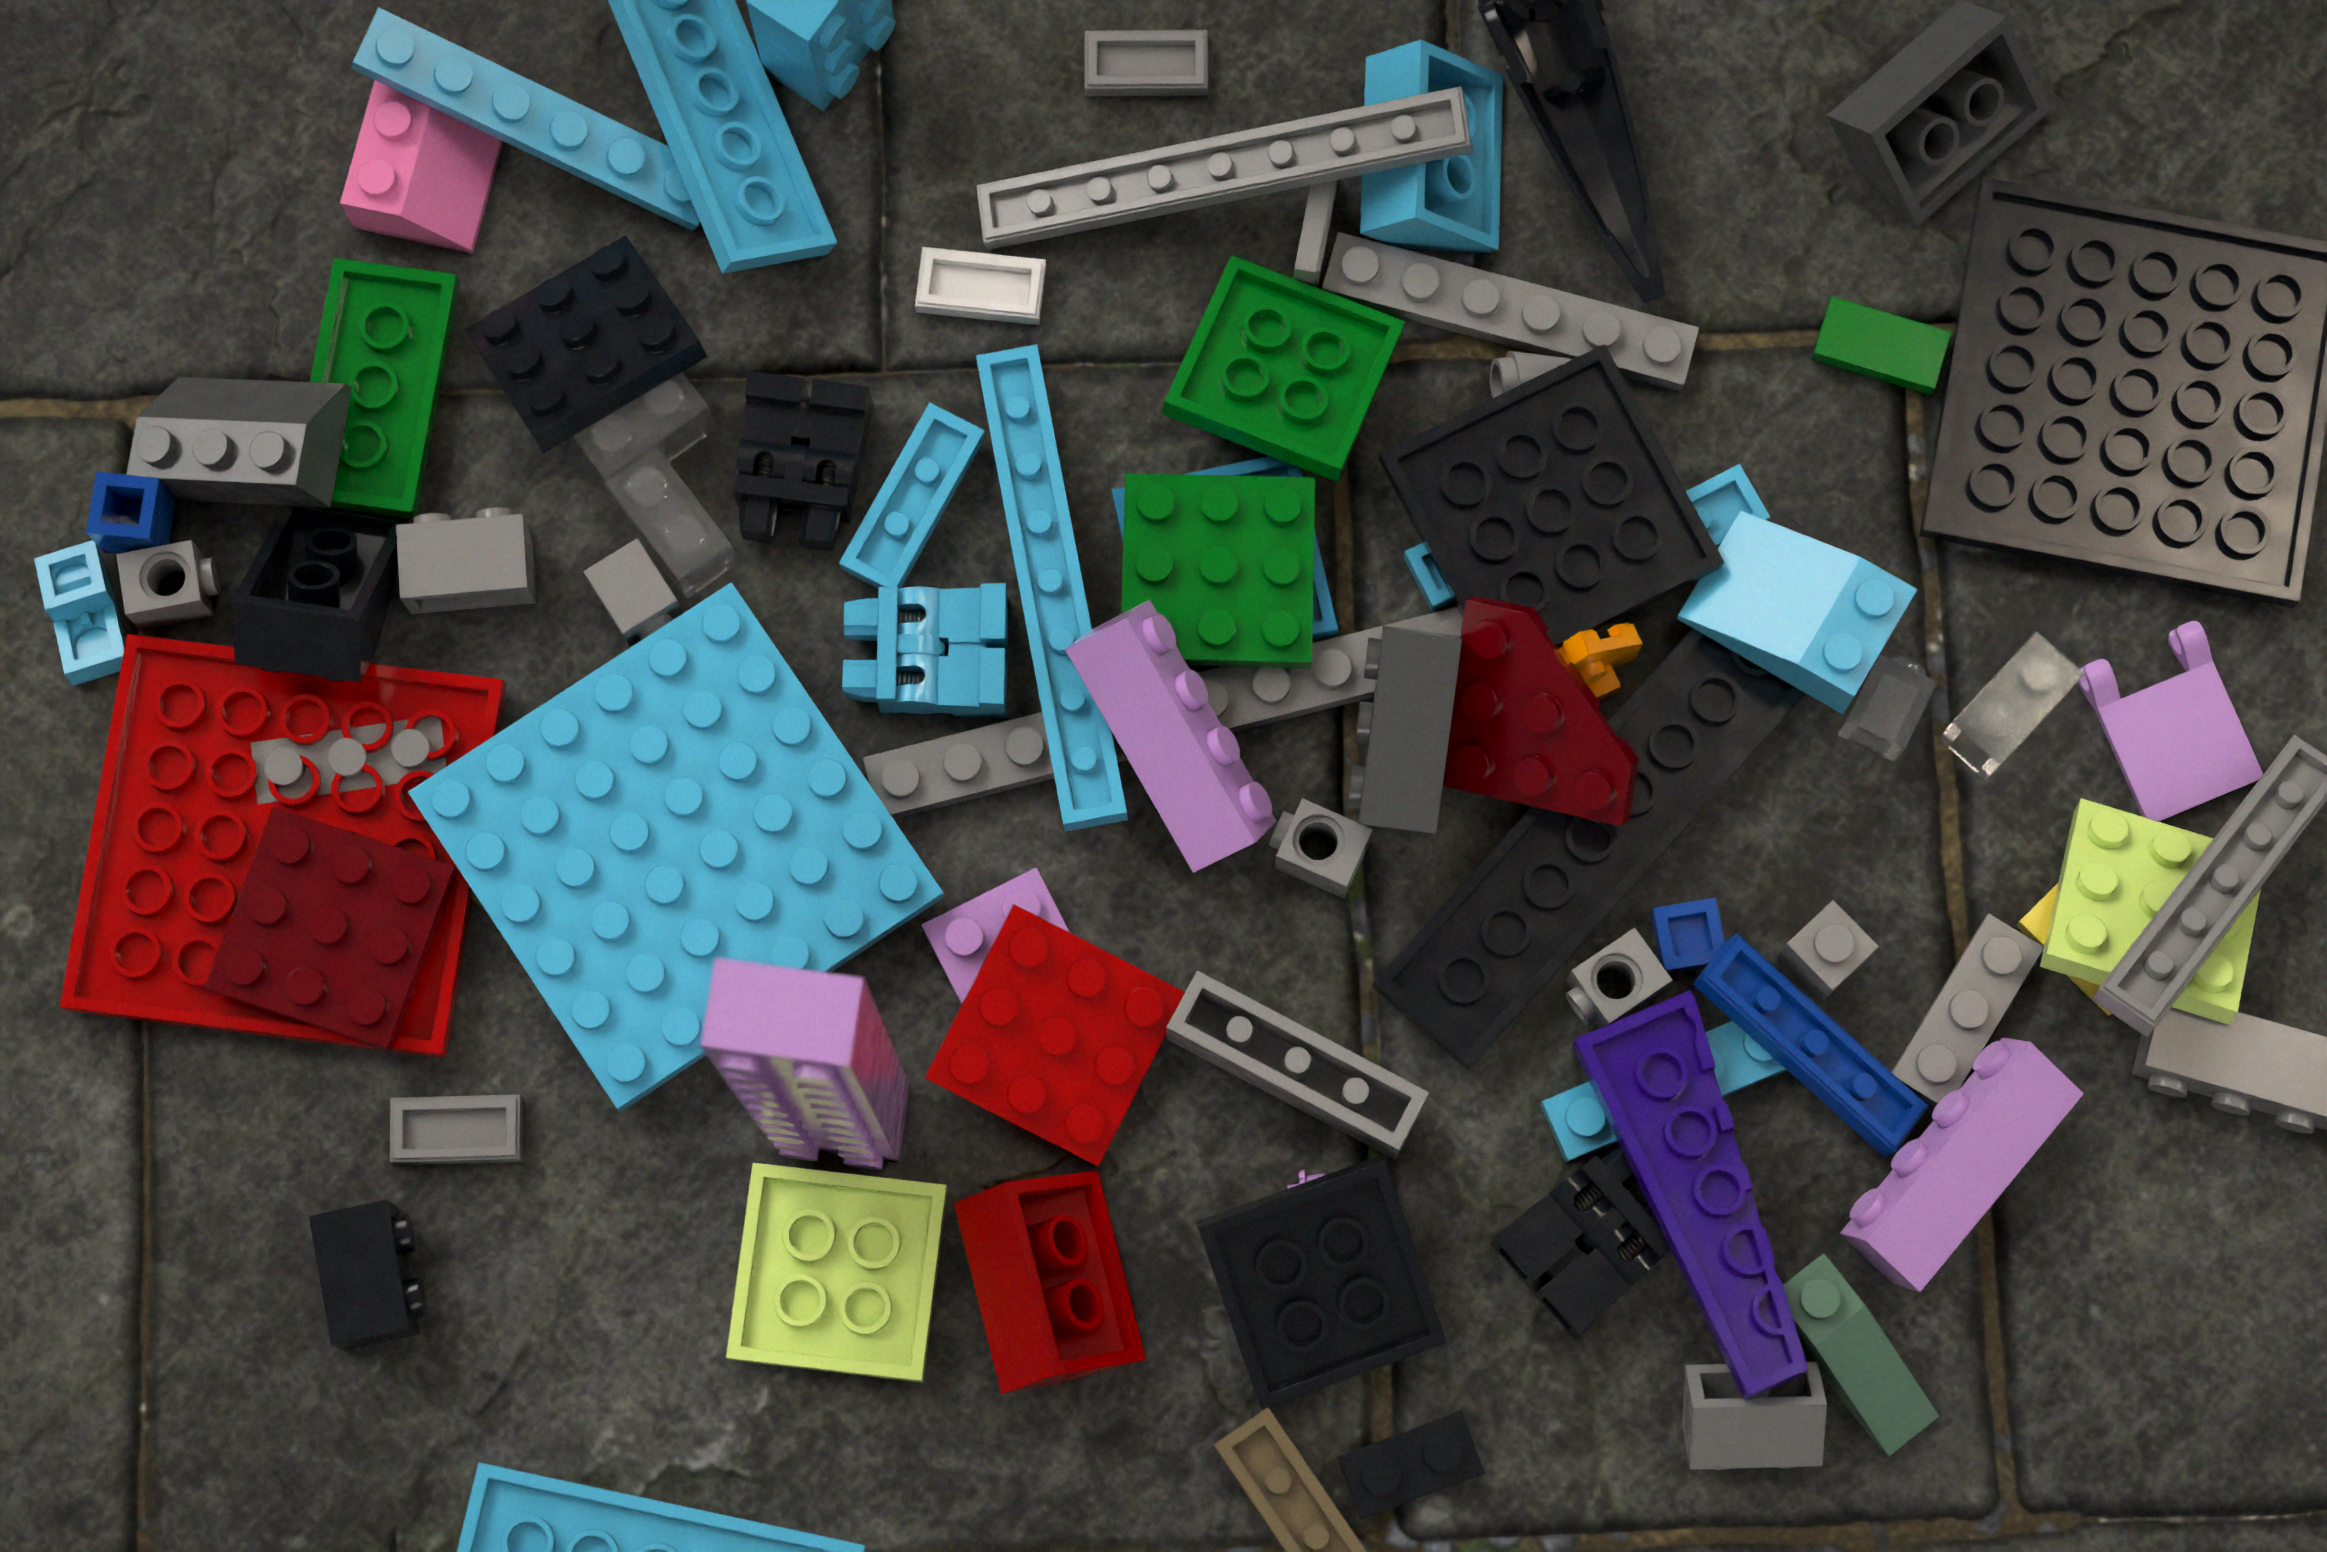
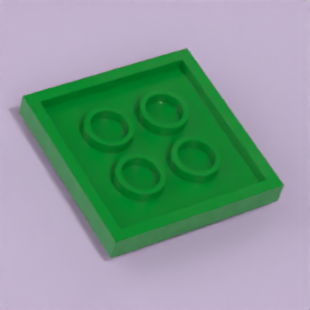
M1231 255L1164 400L1162 415L1338 482L1401 338L1405 321Z
M1125 473L1121 614L1150 599L1157 613L1163 615L1171 624L1176 636V646L1188 666L1311 668L1315 477Z

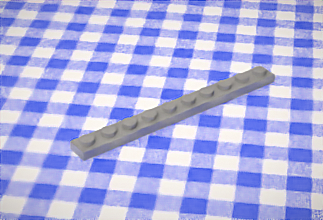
M1454 607L1383 626L1461 636L1463 617L1458 608ZM1383 626L1312 643L1311 668L1221 666L1198 672L1197 674L1201 677L1207 688L1208 702L1222 726L1227 727L1232 733L1373 698L1376 680L1364 678L1368 638L1381 639ZM1042 712L863 757L869 784L893 819L1054 779ZM1112 733L1117 762L1128 760Z

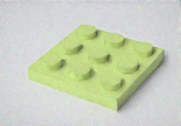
M2081 798L2073 813L2040 967L2102 985L2214 838ZM2260 890L2172 1005L2173 1008L2228 1025L2231 1024L2239 1008Z
M752 1163L726 1358L733 1361L923 1383L948 1191L947 1185Z

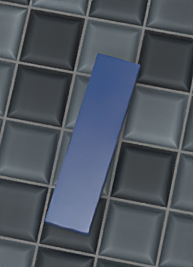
M1737 933L1725 941L1692 984L1884 1158L1896 1152L1927 1109L1928 1105Z

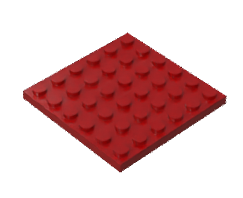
M127 634L59 1007L67 1012L387 1051L210 993L204 987L273 807L420 854L457 868L408 793V791L425 781L415 780H427L434 774L425 770L412 771L403 776L398 784L384 786L378 772L370 765L364 763L361 770L374 778L376 787L340 792V786L345 777L336 773L331 784L332 794L318 795L321 788L320 772L312 761L304 756H300L302 763L312 773L313 781L309 791L299 798H287L282 796L278 791L277 785L268 779L270 792L278 801L257 804L255 786L259 773L257 764L252 758L251 743L287 737L298 745H313L321 741L329 731L342 729L344 738L353 739L350 728L386 723L385 732L378 741L372 744H361L367 753H374L385 748L391 741L395 729L394 722L409 720L405 730L415 729L422 720L434 717L441 719L444 746L437 751L429 752L426 759L428 761H435L445 757L447 767L499 733L507 687L504 680L370 663L361 682L347 680L337 682L320 676L286 671L267 672L259 667L235 664L234 647ZM312 734V735H310V736H305V737H301V736H300V735ZM458 868L456 879L392 1052L447 1058L472 903V889Z

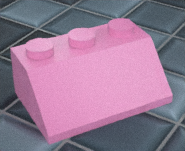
M374 80L340 204L354 229L473 254L504 141Z

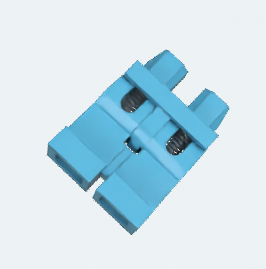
M1006 583L980 584V588L953 589L919 586L900 589L898 587H878V598L844 602L845 640L877 641V660H843L842 692L844 698L863 702H877L880 713H952L953 716L1007 718L1008 663L1006 654H1008L1009 599ZM945 646H949L948 656H945Z

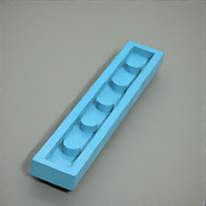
M378 7L353 60L351 69L694 232L698 227L700 220L669 146Z

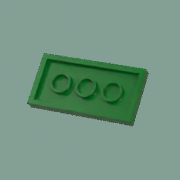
M340 258L333 259L310 382L344 383L352 387L331 507L406 518L417 516L460 287V281L456 274Z

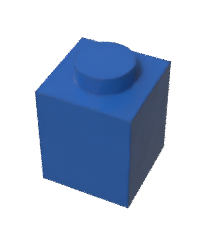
M96 472L86 533L104 553L110 554L167 545L170 541L176 498L159 478Z

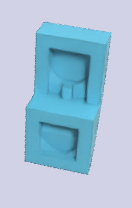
M91 540L34 558L44 608L53 621L64 675L71 685L75 686L119 672L126 635L99 546Z

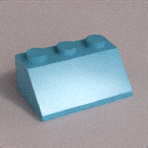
M1421 39L1366 57L1364 106L1461 86L1465 94L1473 153L1362 175L1361 234L1405 250L1482 253L1499 250L1503 75Z

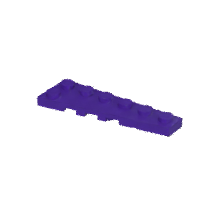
M1692 991L1684 992L1576 1038L1572 1047L1744 1401L1805 1375L1808 1371L1806 1359L1782 1281L1777 1276L1774 1268L1775 1258L1766 1229L1762 1227L1751 1192L1753 1189L1747 1166L1743 1165L1733 1134L1734 1124L1728 1104L1724 1103L1714 1071L1716 1065Z

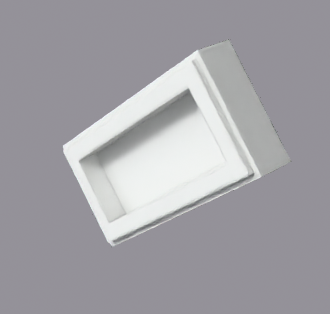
M922 247L915 300L916 313L1039 325L1046 260Z

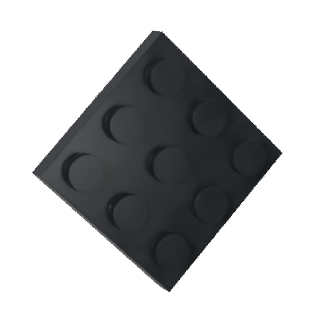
M626 235L610 245L597 250L591 256L555 277L544 281L538 287L502 308L489 313L485 318L465 329L478 353L543 453L708 357L695 333Z
M1381 1155L1196 1221L1261 1410L1447 1343L1386 1162Z

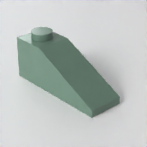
M1824 1253L1783 1284L1803 1353L1810 1362H1818L1822 1377L1886 1457L1892 1455L1939 1417L1867 1306Z

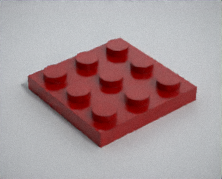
M1013 904L924 1078L1099 1166L1166 1035V1027L1185 992Z

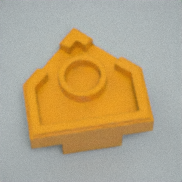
M1629 622L1617 624L1607 629L1610 637L1600 639L1597 632L1592 629L1580 631L1563 642L1564 645H1562L1563 647L1558 649L1567 664L1571 662L1574 664L1599 702L1619 694L1621 684L1613 669L1636 659L1642 646V641L1634 625L1629 624Z

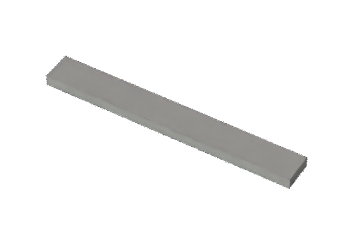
M1460 86L976 185L983 243L988 250L1473 153L1465 94Z

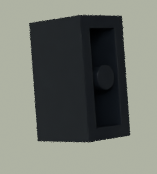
M386 1199L309 1216L331 1345L344 1351L419 1335L418 1317L427 1315V1305L420 1278L411 1279L406 1253L415 1252L416 1244L412 1222L408 1213L399 1215L398 1207Z

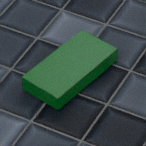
M1831 296L1811 359L1932 395L1936 387L1951 332Z

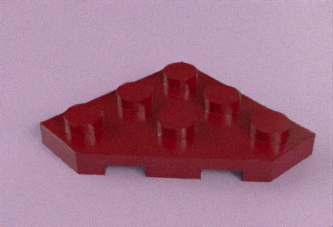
M1478 596L1466 599L1460 636L1462 644L1443 786L1617 826L1625 825L1630 821L1639 758L1625 738L1620 740L1598 709L1601 703L1572 662L1566 663L1546 634L1549 628L1536 609Z

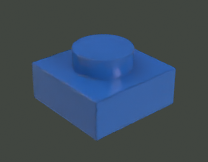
M1716 898L1655 907L1650 912L1659 962L1668 974L1705 968L1725 943Z

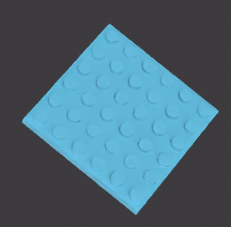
M732 582L408 791L416 806L619 1112H622L707 1055L701 1047V1040L715 958L831 973L944 898L942 889Z

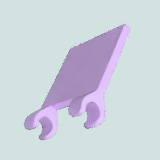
M2190 621L2180 625L2168 634L2169 645L2185 669V673L2121 699L2113 670L2107 660H2095L2076 672L2078 684L2096 712L2141 816L2158 822L2258 781L2263 775L2214 665L2205 631L2197 621Z

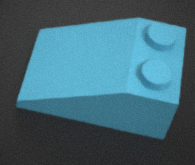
M1740 511L1718 547V551L1724 560L1723 566L1699 579L1676 619L1843 714L1862 685L1917 589L1860 556Z

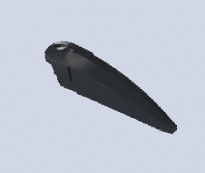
M1479 0L1477 7L1500 56L1504 55L1506 59L1505 71L1561 175L1596 233L1644 303L1664 296L1665 289L1643 162L1615 52L1601 11H1604L1602 1Z

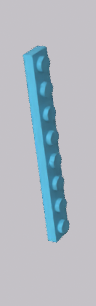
M1038 345L976 355L1064 832L1126 821L1128 816L1112 731L1065 651L1071 644L1092 630Z

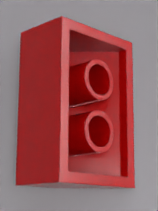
M1098 1170L1004 1182L954 1202L1001 1394L1050 1386L1146 1360Z

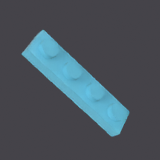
M1733 1021L1706 1032L1716 1065L1714 1071L1722 1098L1787 1071L1786 1068ZM1590 1082L1581 1084L1541 1102L1542 1111L1566 1164L1618 1142Z

